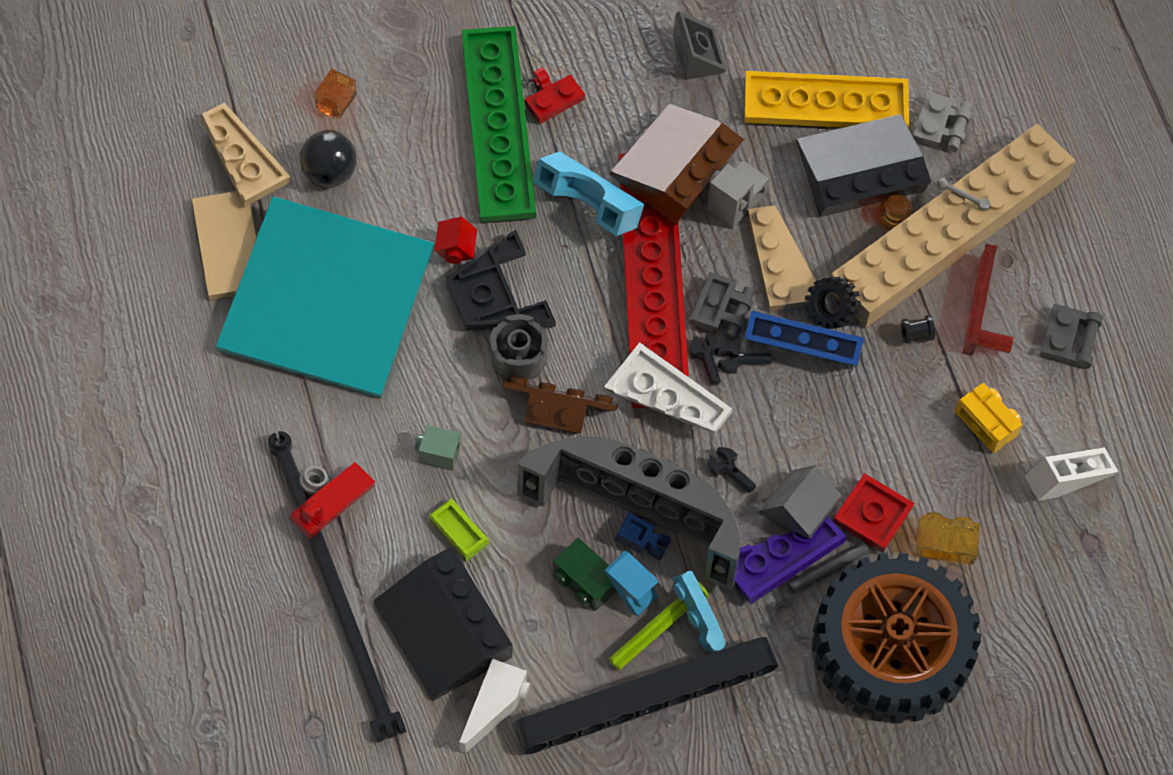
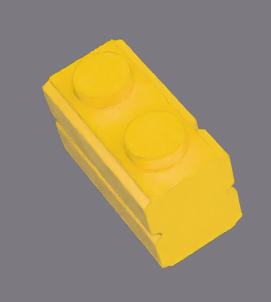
M982 383L958 401L954 412L992 453H995L1006 443L1017 437L1023 424L1019 414L1012 408L1008 409L1001 402L1002 398L998 391L994 388L989 389L985 383Z

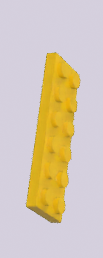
M761 71L745 72L744 123L844 128L901 114L909 128L908 79Z

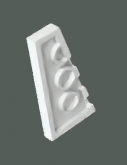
M640 342L604 386L605 391L713 434H716L733 412L731 407Z

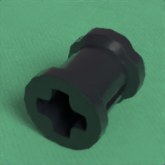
M926 315L924 319L912 321L902 319L901 334L904 343L910 344L913 340L926 338L929 341L934 340L935 326L932 316Z

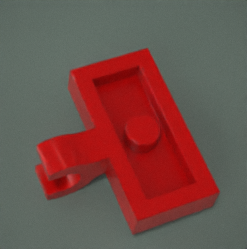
M541 67L533 71L535 78L532 80L540 91L525 99V106L540 125L584 101L586 94L571 74L552 84L548 73Z

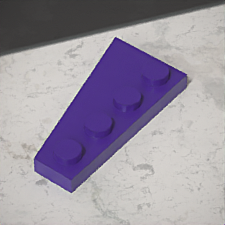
M827 516L810 539L792 531L781 536L777 534L766 538L765 542L754 546L749 544L740 547L734 586L751 605L845 543L846 536Z

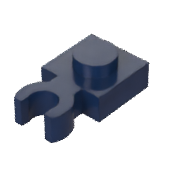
M628 512L614 539L640 554L646 548L652 557L659 560L662 559L666 551L659 548L658 545L667 548L671 542V539L664 534L656 535L652 533L654 525Z

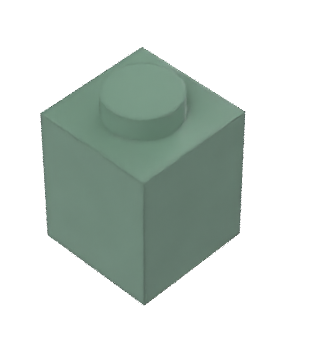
M426 425L424 434L418 435L415 445V451L419 452V463L453 471L461 447V433Z

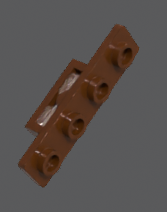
M511 376L510 380L505 379L502 383L504 388L530 393L524 421L581 434L587 405L616 411L618 408V403L612 402L613 397L596 394L595 398L584 396L585 391L568 388L567 392L556 390L555 384L539 382V386L527 384V378Z

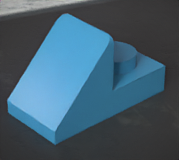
M624 551L604 570L630 613L639 616L658 597L653 588L658 583L657 578L629 552Z

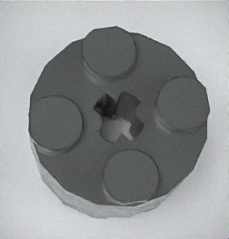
M516 314L505 317V321L492 329L490 337L492 366L501 378L509 380L511 376L527 378L528 380L537 378L545 367L548 356V338L545 328L536 323L531 316Z

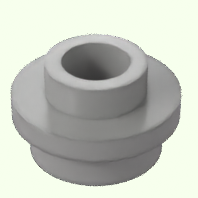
M310 466L304 469L299 477L301 488L312 495L329 483L326 471L319 466ZM309 480H315L318 484H314Z

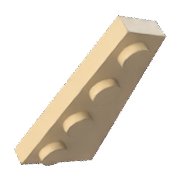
M225 103L202 113L201 122L244 207L290 183L291 176Z
M776 206L748 209L747 217L769 312L809 305L810 301L805 300V295H811L807 290L809 287L815 286L813 283L816 280Z

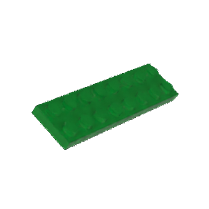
M516 27L463 29L462 44L480 223L536 218Z

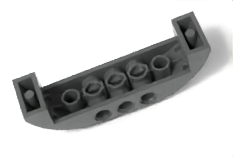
M574 437L554 441L531 451L519 461L517 496L544 507L560 480L709 546L704 579L729 590H732L734 587L740 541L732 512L711 485L697 475L679 467L675 462L660 459L645 449H637L631 445L601 437Z

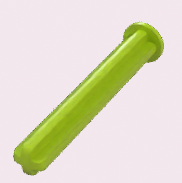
M698 582L705 598L707 599L709 597L708 592L703 587V585ZM676 598L609 658L611 665L616 670H621L688 611L685 602Z

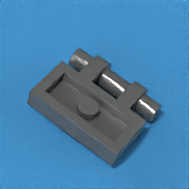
M710 272L692 314L690 324L717 333L720 324L728 327L725 336L728 339L735 340L738 332H741L744 327L745 321L743 319L746 312L752 307L754 290L750 287H744L742 294L734 291L736 287L735 280ZM729 303L736 306L734 314L725 312Z

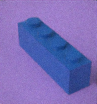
M752 310L744 338L748 341L854 367L858 366L864 342L863 337Z

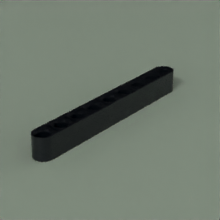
M759 637L522 717L513 723V727L523 754L529 755L766 675L777 669L778 663L767 637Z

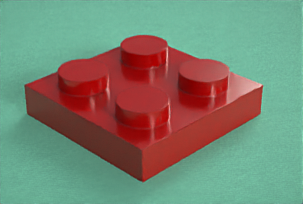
M864 473L834 517L833 522L884 553L912 511L915 503Z

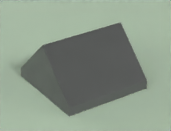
M677 12L675 14L673 37L686 80L726 72V65L714 26L683 12Z
M816 465L791 470L759 512L760 515L810 539L841 500V494Z

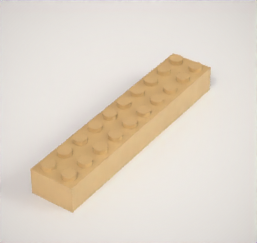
M1038 123L953 184L958 189L980 200H989L990 207L988 211H981L977 204L947 189L832 273L831 277L846 278L849 280L848 284L853 283L856 286L853 292H859L860 296L855 297L856 301H861V306H856L855 309L860 312L854 317L866 329L1068 179L1076 160ZM831 292L840 302L839 296L836 293Z

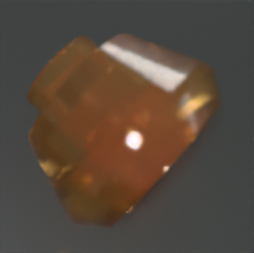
M893 195L879 205L877 218L883 227L892 230L914 214L915 211L911 202L906 197Z

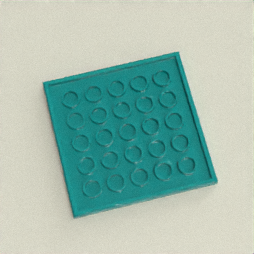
M272 196L216 344V350L382 398L434 249V242Z

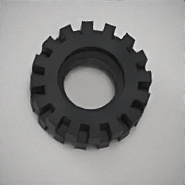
M840 277L822 278L813 283L815 286H811L807 290L811 295H805V300L810 301L809 305H804L805 310H811V313L807 315L808 318L815 319L813 324L816 326L821 325L822 328L826 329L848 326L847 323H852L855 320L853 316L858 315L860 312L855 309L856 306H861V301H856L855 297L860 296L859 292H853L856 286L853 283L848 284V279ZM830 292L836 293L840 298L841 306L836 314L829 313L825 307V297Z

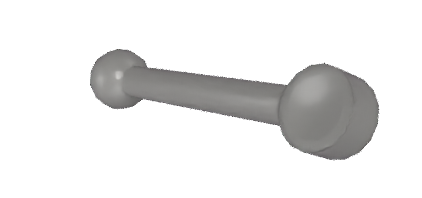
M945 178L937 180V187L941 189L946 188L977 204L981 211L989 210V200H980L949 184Z

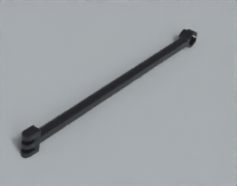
M278 431L279 438L285 441L282 444H276L277 435L273 433L268 439L269 449L274 456L278 457L293 500L298 508L309 497L299 484L300 474L291 453V437L284 431ZM319 531L309 539V542L377 719L370 721V725L376 741L379 743L383 741L380 729L385 728L389 739L395 737L391 725L397 724L400 734H404L407 731L400 712L397 711L391 714L322 531Z

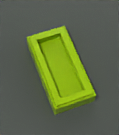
M452 498L429 515L431 523L466 562L489 545V539Z

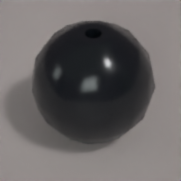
M323 130L313 134L306 139L299 153L301 170L313 184L323 188L337 187L351 178L357 165L356 150L352 142L342 133L334 130Z

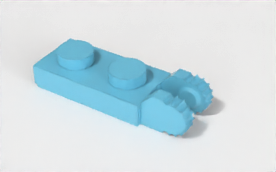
M687 571L673 577L672 579L675 583L674 591L677 597L685 602L689 610L687 616L694 628H698L700 632L698 637L699 644L702 645L704 651L710 653L724 649V646H726L725 638H723L724 635L693 572Z

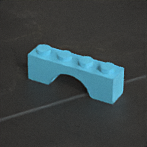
M560 151L539 158L532 183L553 196L573 197L589 204L597 212L595 223L615 236L637 228L644 207L642 202Z

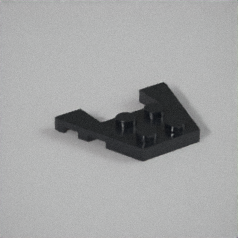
M517 230L510 232L507 238L499 244L495 243L490 246L488 251L479 258H473L446 277V284L465 330H492L499 323L505 321V317L516 314L533 317L534 321L540 324L542 328L556 326L555 318L547 300L520 309L517 307L499 265L525 256V249Z

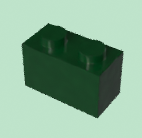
M579 537L553 561V577L561 586H568L575 592L576 599L585 607L590 606L593 610L597 611L616 592L615 587L604 572L609 565Z

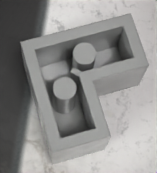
M744 160L737 167L727 164L722 171L717 170L709 180L710 190L707 194V211L731 229H734L747 215L748 209H752L767 193L769 178Z

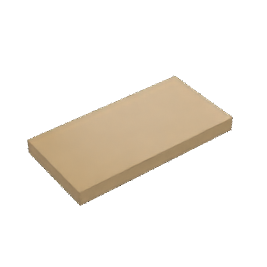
M237 191L193 198L192 203L209 300L235 296L256 241L251 206L249 204L244 207Z

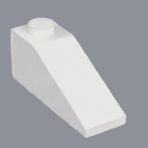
M1104 447L1045 457L1025 475V478L1032 492L1040 501L1060 497L1117 474L1118 470Z
M492 659L459 741L460 752L467 753L517 708L520 699H526L531 684L527 682L526 670Z

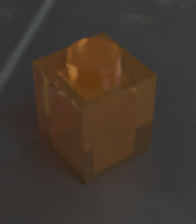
M331 68L315 91L316 108L325 115H333L340 119L357 95L355 79Z

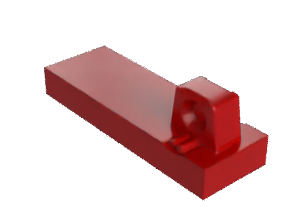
M354 462L290 514L289 519L311 539L374 487L375 481Z

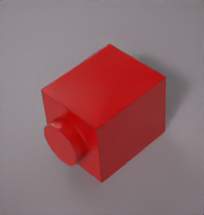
M462 216L439 221L434 251L450 264H459L462 261L473 259L477 229Z

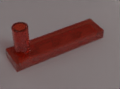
M985 244L980 259L962 354L973 356L977 346L1009 354L1012 348L1014 337L981 330L997 248L995 245Z

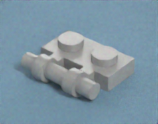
M927 92L913 135L915 142L938 149L942 140L949 142L948 150L956 152L959 145L964 141L965 125L970 122L971 103L963 101L960 104V108L956 110L951 108L953 99ZM947 120L955 122L952 129L945 128Z

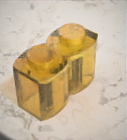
M937 512L921 515L917 523L915 556H922L930 560H945L958 564H974L978 556L980 524L973 522L968 517L948 519Z

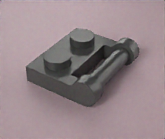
M1054 303L1040 357L1083 369L1090 368L1093 361L1091 353L1097 329L1102 325L1103 316L1097 312L1087 313ZM1078 324L1086 326L1080 353L1077 354L1071 351Z

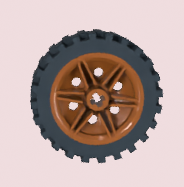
M888 552L879 553L877 560L874 562H870L868 557H864L858 561L855 569L848 566L842 570L840 579L838 581L833 579L826 595H823L813 627L812 651L817 653L814 663L817 671L823 669L825 673L823 683L827 689L834 685L838 690L836 699L843 704L846 700H849L855 704L853 712L859 715L862 714L863 709L874 713L872 720L879 722L882 721L884 716H892L893 723H903L906 716H913V720L916 722L923 720L928 711H931L933 715L940 712L947 701L951 703L957 697L960 689L964 687L979 654L977 649L981 643V633H977V628L980 624L979 614L971 613V608L974 604L971 595L963 597L960 593L963 584L957 578L951 582L945 577L948 570L941 565L937 570L927 566L929 561L927 558L920 556L918 562L908 560L909 553L900 552L897 559H889ZM892 603H899L902 608L901 612L897 613ZM869 615L875 620H864V618ZM924 618L928 623L917 622V620ZM894 629L900 630L902 635H897ZM866 645L872 646L874 653H867L864 647ZM919 648H926L929 654L923 657ZM891 664H902L901 669H894Z

